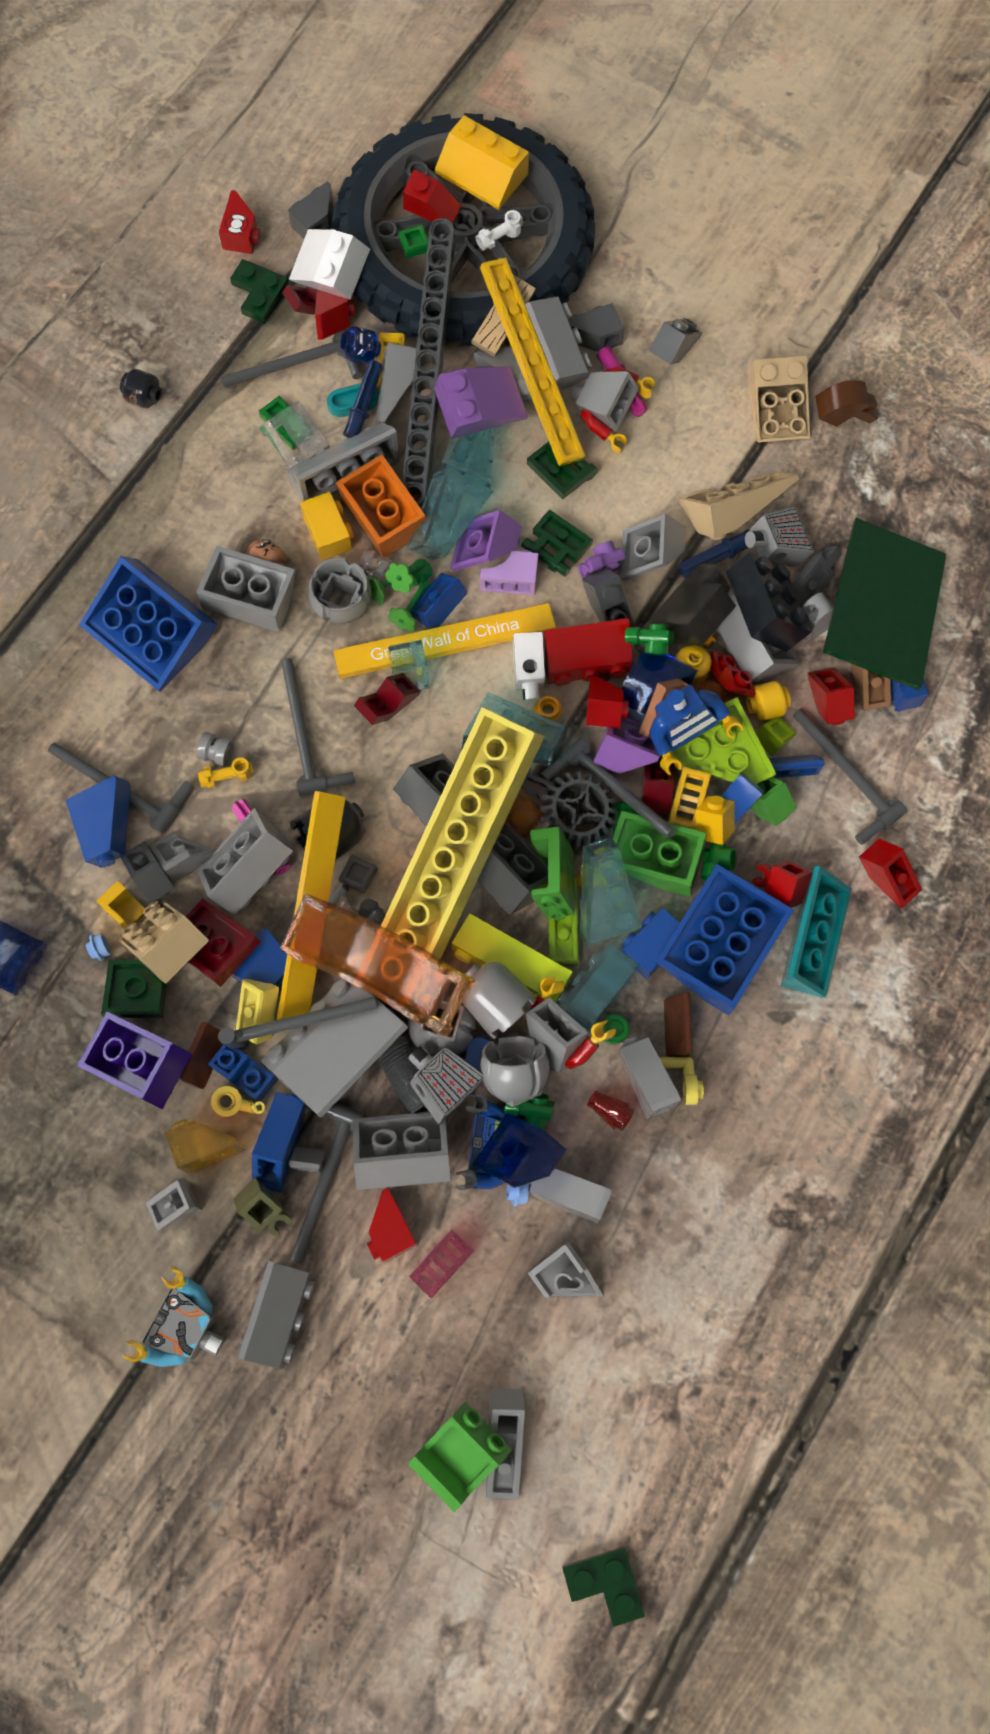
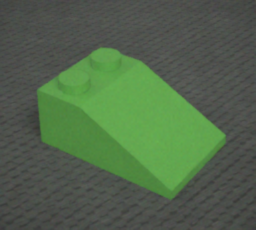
M621 811L605 866L660 890L690 898L706 847V833L668 823L675 829V834L667 839L642 816Z

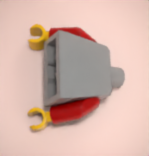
M616 366L603 372H592L584 386L576 385L573 387L571 399L576 402V406L581 412L580 417L589 430L605 441L607 439L610 441L611 450L616 454H620L621 449L614 443L621 441L624 445H627V440L621 433L614 435L612 430H618L638 389L641 397L650 398L652 396V391L645 387L654 389L655 381L652 377H644L641 380L639 375Z
M552 976L545 977L540 981L542 994L537 995L536 1001L527 1012L526 1023L528 1025L529 1037L535 1039L536 1045L541 1042L545 1046L550 1070L562 1072L566 1068L574 1069L586 1063L599 1048L598 1043L612 1038L616 1033V1029L614 1028L604 1033L603 1026L607 1023V1020L592 1026V1037H589V1032L550 998L552 994H560L564 990V982H554L556 977Z

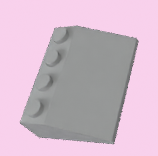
M345 975L332 986L331 990L320 1001L311 1007L310 1012L374 996L359 983ZM377 1000V1009L289 1030L288 1034L277 1045L270 1048L261 1062L321 1118L408 1027Z

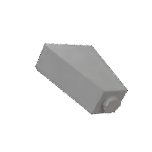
M639 1036L623 1042L624 1047L620 1048L618 1055L646 1120L675 1109L681 1098L649 1037L640 1040Z
M542 1163L539 1170L532 1168L526 1182L531 1187L528 1195L596 1225L601 1220L612 1190Z

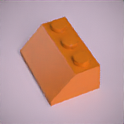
M382 454L336 482L341 499L383 559L405 546L426 519L421 508Z

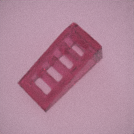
M451 1229L409 1277L432 1299L472 1256L474 1251ZM450 1242L463 1254L459 1259L446 1247ZM441 1251L454 1263L451 1268L438 1257ZM432 1261L445 1272L442 1278L429 1266ZM424 1270L437 1282L434 1287L420 1275Z

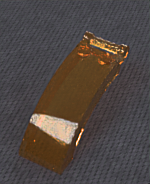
M304 894L280 946V949L297 961L324 970L365 990L415 1023L425 1024L443 1036H449L453 1028L451 1023L467 990H471L475 982L470 976L459 972L430 952L393 931L309 894ZM452 981L456 986L440 1019L435 1017V1014Z

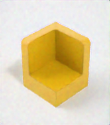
M119 881L96 900L123 929L131 923H136L144 915L143 911L145 908Z

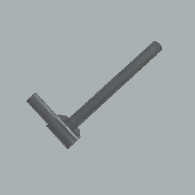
M344 329L334 335L333 342L222 376L221 380L223 386L227 387L336 352L338 356L346 359L353 379H359L363 374L355 356L356 350L347 329Z
M290 658L283 659L281 664L304 773L296 781L299 796L314 794L315 791L325 792L328 791V788L355 783L353 772L325 777L318 772L315 773L293 662Z
M799 709L793 715L800 725L878 809L875 821L855 836L859 844L863 845L882 829L886 830L907 813V808L901 801L889 800L887 802L802 709Z
M580 737L560 754V757L540 773L542 778L550 781L566 766L581 763L667 839L675 834L673 827L602 766L593 763L594 760L589 756L591 746L584 737Z
M52 743L49 746V753L95 782L100 783L110 778L58 744ZM184 781L169 803H162L157 807L130 790L129 803L150 816L149 826L156 832L163 834L178 814L179 807L191 793L194 786Z
M374 996L239 1030L225 1027L220 1030L218 1039L222 1044L231 1048L246 1049L250 1039L377 1009L378 1003Z
M336 1104L324 1114L332 1117L331 1119L338 1129L290 1261L302 1263L349 1132H353V1119L365 1118L366 1113Z

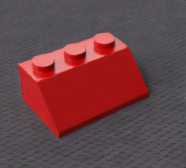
M629 618L544 630L543 652L548 684L562 686L569 684L571 681L582 679L589 682L590 675L597 677L609 675L611 677H621L626 673H630L632 648L631 643L625 642V630L627 627H630Z

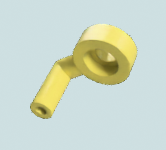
M659 1057L665 1069H682L684 1105H697L698 1099H703L704 1087L703 1081L698 1080L695 1074L693 1059L691 1057Z
M223 1086L216 1089L210 1098L212 1110L222 1117L232 1116L238 1111L252 1114H261L265 1111L263 1102L242 1099L239 1091L231 1086ZM224 1095L231 1099V1104L226 1108L220 1105V1099Z

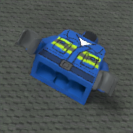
M471 1093L469 1096L476 1099V1106H466L465 1108L469 1112H479L480 1114L475 1115L468 1170L456 1173V1175L464 1176L465 1185H458L456 1187L458 1190L470 1188L492 1190L509 1182L513 1175L518 1173L519 1161L538 1163L540 1145L522 1142L523 1128L519 1127V1122L514 1116L505 1113L503 1107L488 1101L484 1095Z

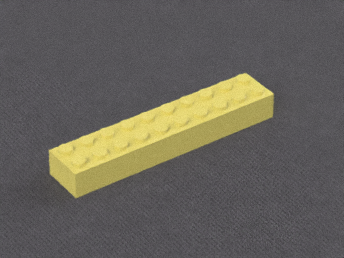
M481 708L355 980L357 983L404 1009L413 1008L417 1001L423 997L545 736L494 711Z

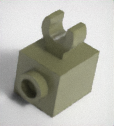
M257 1177L233 1198L238 1214L259 1232L267 1226L269 1232L273 1236L278 1237L280 1232L274 1226L275 1223L279 1220L285 1221L288 1225L292 1223L288 1213L282 1209L277 1195Z

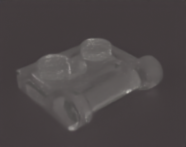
M299 400L266 421L259 428L263 436L269 438L286 463V470L295 463L308 460L316 456L319 451L330 448ZM281 425L301 452L297 457L292 455L276 431Z

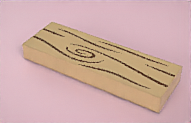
M514 275L526 304L532 298L536 288ZM493 305L471 343L492 357L496 356L507 338L495 305Z

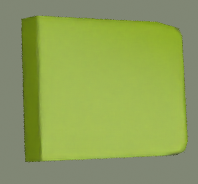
M780 717L769 720L756 733L764 750L771 756L777 754L797 735Z

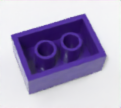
M106 1012L77 1066L163 1109L192 1054L145 1029Z

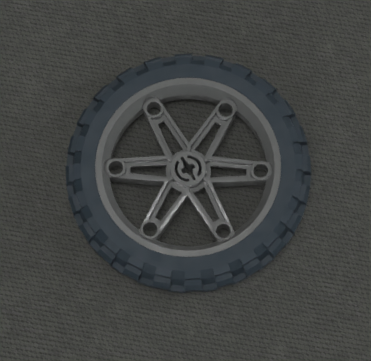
M464 113L468 118L529 152L528 175L521 185L533 194L540 205L502 206L499 210L484 201L480 209H478L476 206L471 205L475 198L474 195L464 190L462 195L459 196L434 173L448 134L461 118L451 119L450 114L433 116L431 122L425 124L418 120L401 127L400 134L395 136L393 133H390L373 145V152L368 151L364 153L351 168V176H347L344 179L337 194L338 201L334 206L332 218L333 230L353 235L370 249L353 292L357 300L361 303L364 302L368 307V311L382 322L394 324L395 330L413 338L418 336L424 277L421 284L410 279L394 265L386 252L403 250L398 238L399 231L422 224L425 231H427L433 222L418 215L382 221L390 201L406 186L413 170H416L438 180L461 205V209L453 224L456 239L455 251L457 253L454 257L452 283L467 260L481 272V264L488 262V260L477 250L479 246L476 242V235L482 229L491 231L497 227H488V224L504 223L505 214L510 210H515L520 213L523 221H525L521 226V233L514 238L507 235L502 236L495 241V247L489 249L495 259L506 257L512 273L536 288L529 302L557 296L562 304L568 302L571 293L578 290L586 275L587 267L591 262L595 240L594 207L591 195L585 189V181L575 166L571 167L570 163L568 164L569 158L554 144H545V138L528 127H524L522 130L517 129L515 122L495 117L494 121L484 120L483 114ZM440 234L437 238H446L448 234ZM547 234L540 255L524 274L521 273L520 269L514 264L500 244ZM443 259L437 260L434 264L441 265ZM435 285L431 290L439 291L443 286ZM489 290L450 293L445 345L448 341H461V346H475L471 344L472 339L494 305ZM432 311L428 316L436 317L440 312ZM429 337L427 342L434 343L438 338Z

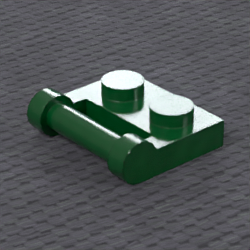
M549 441L527 458V465L562 500L585 481L591 480L598 472V468L593 463L589 464L584 458L572 462L580 470L578 473L569 464L559 466Z

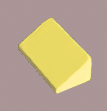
M247 978L242 979L236 1030L274 1021L279 987ZM272 1034L250 1039L249 1041L257 1045L270 1040Z

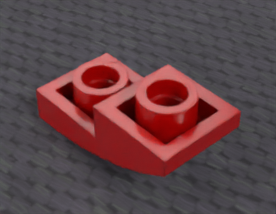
M713 651L709 654L712 662L710 669L724 688L730 692L750 697L756 694L749 672L738 669L734 657Z

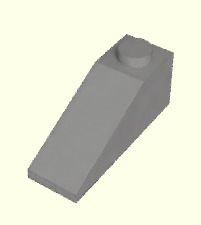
M387 343L383 353L376 425L382 422L386 423L412 384L417 348Z
M491 1389L489 1426L502 1436L512 1451L501 1465L487 1476L486 1498L519 1499L525 1419L523 1390Z

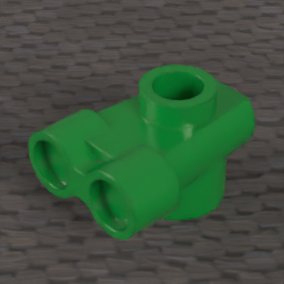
M650 624L649 629L627 627L625 630V642L632 645H645V653L667 655L668 645H673L674 632L667 630V625Z
M711 843L710 849H705L703 852L701 878L706 881L716 864L733 871L737 862L736 849L734 847H727L725 843L723 845Z
M542 1093V1095L515 1107H511L506 1103L505 1113L515 1116L523 1115V1123L527 1127L545 1129L548 1120L551 1121L555 1102L550 1101L549 1096Z

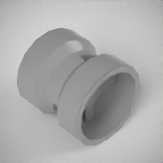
M204 732L199 740L196 756L204 761L214 760L217 765L226 767L232 757L234 741L225 737L219 739L216 738L215 734Z

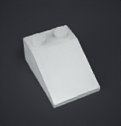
M308 229L289 280L351 300L370 249L353 235L336 230Z

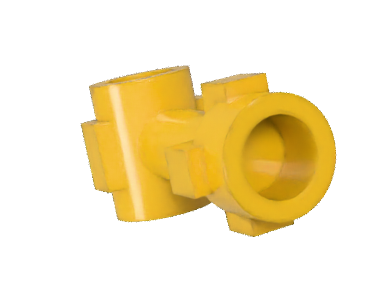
M239 757L232 762L230 767L213 771L210 766L203 767V770L198 771V777L202 788L207 787L211 789L215 788V782L237 777L242 782L247 781L251 778L254 769L251 762Z

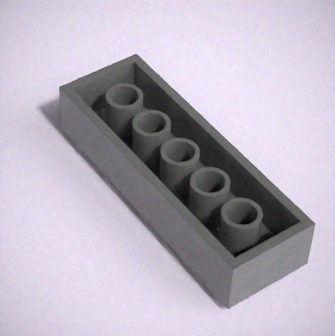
M443 753L409 765L393 788L400 796L402 802L408 805L426 826L454 768L452 762ZM505 820L478 878V883L497 900L501 908L511 915L535 902L531 897V890L548 887V864Z

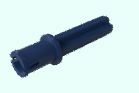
M369 361L354 406L348 410L350 415L345 430L342 433L347 438L360 434L365 419L369 418L367 411L383 367L377 361Z
M747 529L730 539L724 538L720 544L679 563L680 575L688 578L726 558H734L735 554L748 548L745 544V535L750 530Z

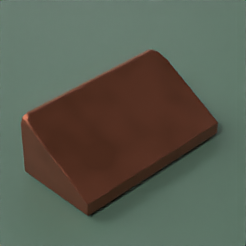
M681 993L664 1000L665 1048L667 1057H688L693 1051L690 994Z
M201 1022L189 1049L192 1056L179 1078L183 1082L200 1089L205 1088L213 1070L208 1063L223 1045L218 1039L219 1029L207 1022Z

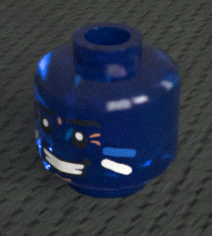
M352 326L347 331H344L341 336L340 351L349 362L368 365L370 360H374L375 357L379 356L381 343L378 341V337L373 330Z

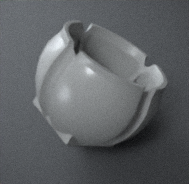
M334 558L321 563L314 570L313 578H310L308 584V597L311 607L322 619L328 620L330 618L334 624H351V622L364 614L367 609L366 605L371 600L372 590L368 576L358 564L353 562L349 565L344 558ZM335 588L353 595L348 607H342L329 602Z
M434 991L423 996L413 1006L411 1011L414 1016L409 1019L408 1027L410 1037L416 1048L422 1046L430 1055L438 1054L443 1048H448L457 1056L466 1051L468 1044L474 1039L471 1034L476 1031L477 1022L463 1005L459 994L456 993L454 996H450L448 991ZM432 1007L459 1014L452 1038L426 1030Z
M527 1036L498 1038L497 1045L490 1041L484 1046L480 1060V1073L485 1077L483 1084L492 1095L511 1107L542 1095L541 1090L545 1086L550 1073L549 1058L546 1054L545 1046L541 1042L536 1045L535 1039Z

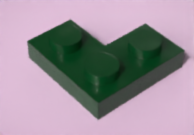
M244 259L240 261L230 277L233 286L250 292L241 306L242 314L264 324L282 297V292L289 285L287 277Z
M624 1546L562 1566L572 1602L604 1593L613 1627L645 1617Z

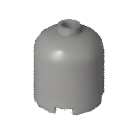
M488 962L481 967L477 963L474 964L463 975L467 980L461 986L459 993L463 1005L492 1039L497 1037L498 1028L503 1033L525 1013L522 1009L526 1006V1002L533 1005L537 999L506 966L499 962Z

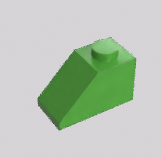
M774 777L758 784L764 792L750 807L759 818L775 826L786 820L797 809L786 783Z

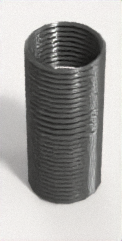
M403 1032L377 1059V1062L382 1067V1070H384V1073H386L385 1076L390 1080L391 1085H393L392 1088L396 1091L395 1093L401 1098L400 1101H402L403 1106L407 1109L408 1114L421 1113L428 1109L410 1084L414 1075L419 1071L408 1059L415 1050L412 1047L413 1044H410L411 1041L407 1038L406 1033Z

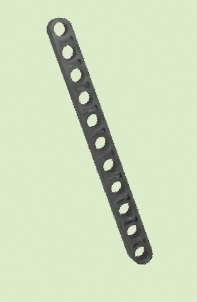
M445 218L434 220L429 229L402 483L411 495L414 493L421 495V498L416 503L422 511L426 509L429 498L439 405L434 386L439 375L442 374L456 247L453 225ZM440 234H448L446 238H437ZM439 259L446 260L441 265L434 264ZM435 285L443 286L439 291L431 290ZM432 311L440 312L436 317L428 316ZM429 337L438 338L434 343L425 342ZM426 363L435 364L430 370L423 369ZM424 389L432 390L428 396H421L420 392ZM421 415L429 416L426 422L420 423L417 421V418ZM418 441H425L427 443L422 449L414 448ZM416 467L424 469L423 473L418 476L412 475L411 471Z

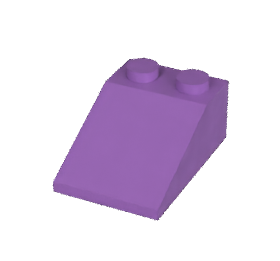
M510 366L464 368L440 374L434 386L451 439L528 418Z

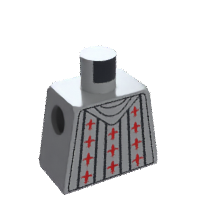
M795 507L763 515L745 535V544L748 548H756L759 556H766L770 561L785 566L798 567L814 552Z
M419 1046L408 1057L419 1070L414 1075L410 1084L438 1124L458 1107L469 1094L479 1087L485 1078L482 1073L448 1048H443L432 1057L422 1046Z

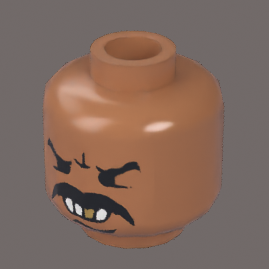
M257 539L246 550V555L286 566L287 555L270 539Z

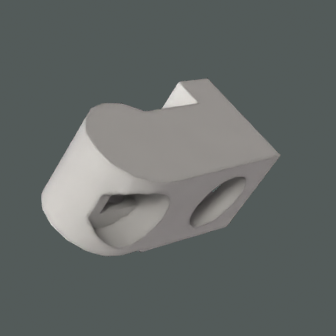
M822 592L812 596L802 607L809 617L807 622L812 631L806 636L809 642L829 628L834 606Z

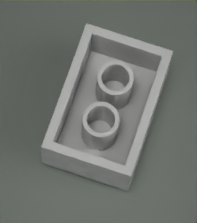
M430 1112L353 1119V1165L357 1190L450 1182L446 1118L438 1124Z

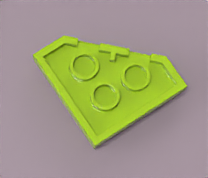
M737 697L724 704L730 710L729 715L739 719L744 728L743 732L739 726H733L730 728V732L734 738H730L723 728V721L720 720V723L674 752L670 751V754L674 755L681 762L682 767L711 773V776L732 783L742 772L757 785L776 776V772Z

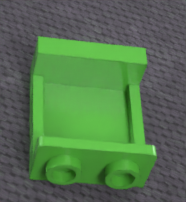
M560 827L530 830V841L539 855L548 864V887L531 890V897L546 918L561 920L566 916L575 915L573 848Z
M464 1402L418 1451L408 1465L455 1512L483 1480L501 1465L512 1449L505 1443L502 1436L497 1434L481 1418L476 1410Z

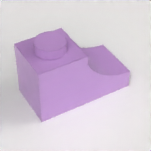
M524 549L511 551L509 558L502 564L491 568H481L480 591L535 595L538 553H532Z

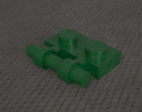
M549 509L533 528V534L538 539L533 542L527 537L522 542L521 547L532 553H538V559L546 563L549 570L554 573L558 572L566 577L571 567L566 565L564 561L568 558L576 564L591 547L593 539ZM547 544L558 551L555 556L544 549Z

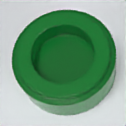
M620 1014L607 1015L602 1020H607V1023L603 1026V1031L606 1033L608 1030L615 1028L616 1033L612 1038L604 1041L611 1045L623 1043L630 1031L627 1019Z

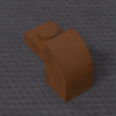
M858 380L840 382L815 396L819 419L836 427L851 417H856L869 424L878 419L877 401L874 395L867 392L866 382Z

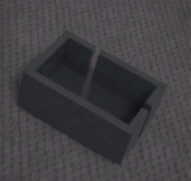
M750 551L726 571L751 638L787 652L812 632L807 622L809 617L798 600L800 598L799 593L790 581L791 574L786 566L770 561L766 556H759Z

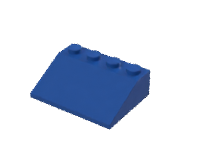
M120 556L79 623L80 627L158 691H162L204 647L218 623L140 560Z
M716 864L659 955L656 963L702 1000L729 1016L794 910Z

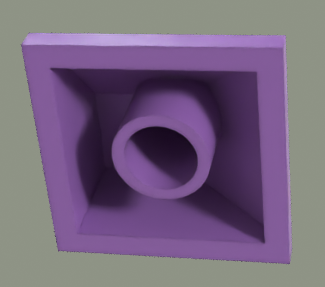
M501 510L462 521L450 569L452 571L465 569L493 561L509 554L511 551H515L519 544L522 526Z
M627 717V719L621 718L620 728L606 727L593 763L602 766L606 771H614L620 774L657 762L660 756L651 737L646 738L639 733V729L623 725L625 723L641 727V722Z

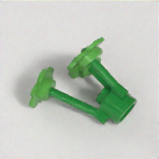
M421 558L410 566H407L405 563L398 565L393 562L390 564V569L386 571L385 576L387 580L382 583L368 575L372 590L371 598L377 601L379 605L384 604V588L389 585L395 591L400 590L403 593H408L411 590V586H419L405 609L397 610L391 608L389 610L388 619L401 630L406 629L413 632L416 629V620L410 612L424 590L431 585L428 580L433 575L431 565Z

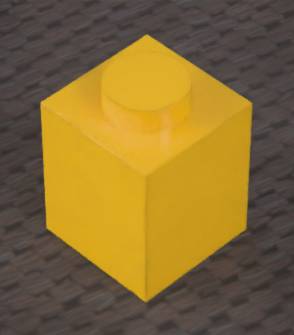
M708 795L696 808V830L706 833V841L723 845L735 831V801L724 799L721 796Z

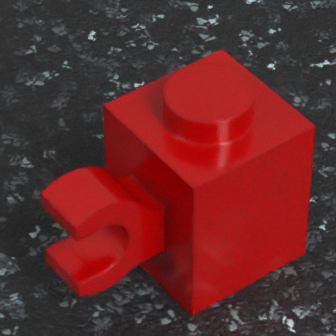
M789 860L776 864L773 867L767 863L757 865L756 869L762 871L765 877L764 879L759 876L753 878V884L758 887L766 886L765 893L790 908L802 904L812 872Z

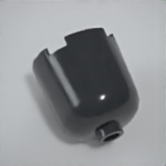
M346 799L335 861L357 845L364 835V824L361 819L364 817L363 811L355 802L351 804ZM312 808L290 821L291 829L295 830L297 828L301 835L296 840L304 852Z

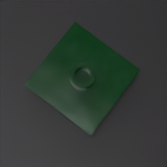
M139 959L109 960L101 1015L104 1018L106 1012H109L120 1018H163L167 983L165 984Z

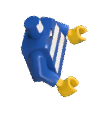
M688 685L681 690L674 689L670 691L667 699L656 705V717L653 720L649 734L658 755H662L660 761L661 768L668 775H671L669 772L670 764L674 763L679 770L682 769L681 762L674 755L670 754L671 750L674 752L718 725L720 720L723 721V728L730 738H734L730 732L731 727L739 726L742 732L744 728L737 717L729 715L730 710L715 692L707 690L696 691L692 685Z

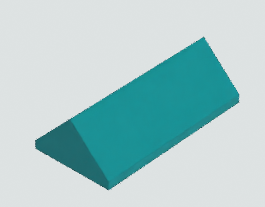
M815 866L811 871L812 875L803 902L800 904L780 986L816 997L826 998L852 889L821 866Z

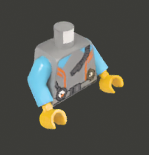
M176 1266L169 1267L176 1273V1277L173 1280L168 1281L162 1277V1281L170 1290L141 1342L146 1346L143 1347L134 1340L127 1341V1344L136 1347V1351L132 1356L122 1354L124 1359L130 1362H138L140 1360L143 1363L167 1367L183 1365L188 1359H195L201 1349L214 1356H217L221 1350L225 1338L211 1331L216 1317L212 1314L213 1305L202 1286L186 1276L183 1277V1274Z

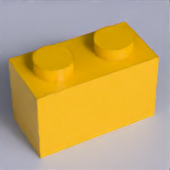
M331 492L299 502L303 519L321 561L352 550L350 539L354 538L353 531L349 522L344 524L341 516H344L339 500L334 501Z

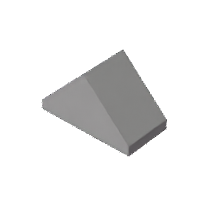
M183 1178L177 1179L146 1202L157 1231L202 1211L191 1182Z

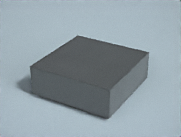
M351 854L338 881L365 894L378 868Z

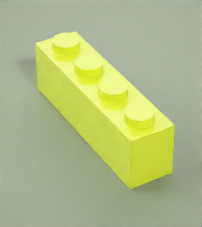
M470 913L451 943L452 950L455 952L454 956L467 964L470 961L475 964L477 963L479 966H483L488 962L502 963L535 997L542 994L540 981L543 978L555 976L554 982H564V990L572 978L573 972ZM562 993L552 994L550 998L557 1004Z

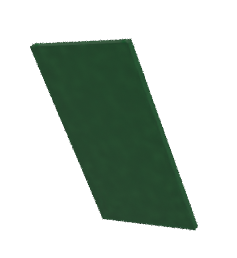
M855 518L823 653L919 691L923 683L946 554Z

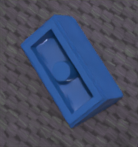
M440 573L422 594L410 613L414 619L427 628H437L466 596L467 590L460 579Z
M814 754L769 758L776 772L774 778L818 775L825 764L821 757Z

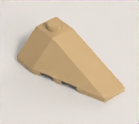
M780 471L751 478L749 480L750 484H726L723 491L711 492L710 488L679 498V504L698 534L709 536L712 540L725 538L727 533L740 528L797 482L799 477L798 474Z

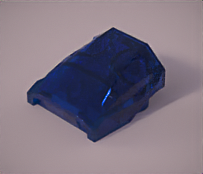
M0 921V988L16 996L19 992L18 990L25 985L27 973L32 965H35L41 959L42 949L45 950L47 944L3 921Z

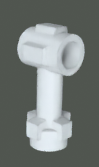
M510 210L505 214L504 223L491 231L488 229L479 231V234L475 237L479 248L482 251L487 248L492 249L495 247V241L504 235L511 238L519 236L521 226L523 225L522 216L519 212Z

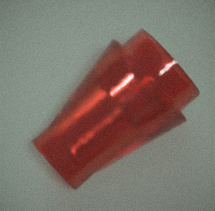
M597 1090L594 1091L587 1103V1106L593 1109L613 1130L615 1128L621 1131L624 1130L634 1113V1110L629 1107V1103L604 1095Z

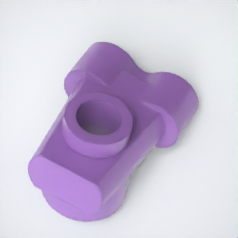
M612 541L604 542L592 550L594 556L586 558L585 563L578 566V570L582 578L605 567L614 572L621 568L620 563L625 559V554L621 548L616 549Z

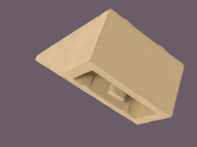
M807 356L756 359L747 364L748 387L757 443L810 439Z
M159 900L149 904L143 911L144 915L136 923L129 924L123 930L122 937L118 941L166 984L209 940L183 914L163 900Z

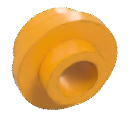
M544 696L536 702L534 714L540 722L551 724L561 717L562 705L555 697ZM545 708H551L553 710V713L545 714L543 710Z

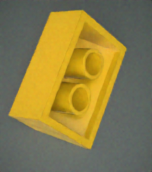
M464 115L449 132L435 167V173L499 210L528 175L529 152Z

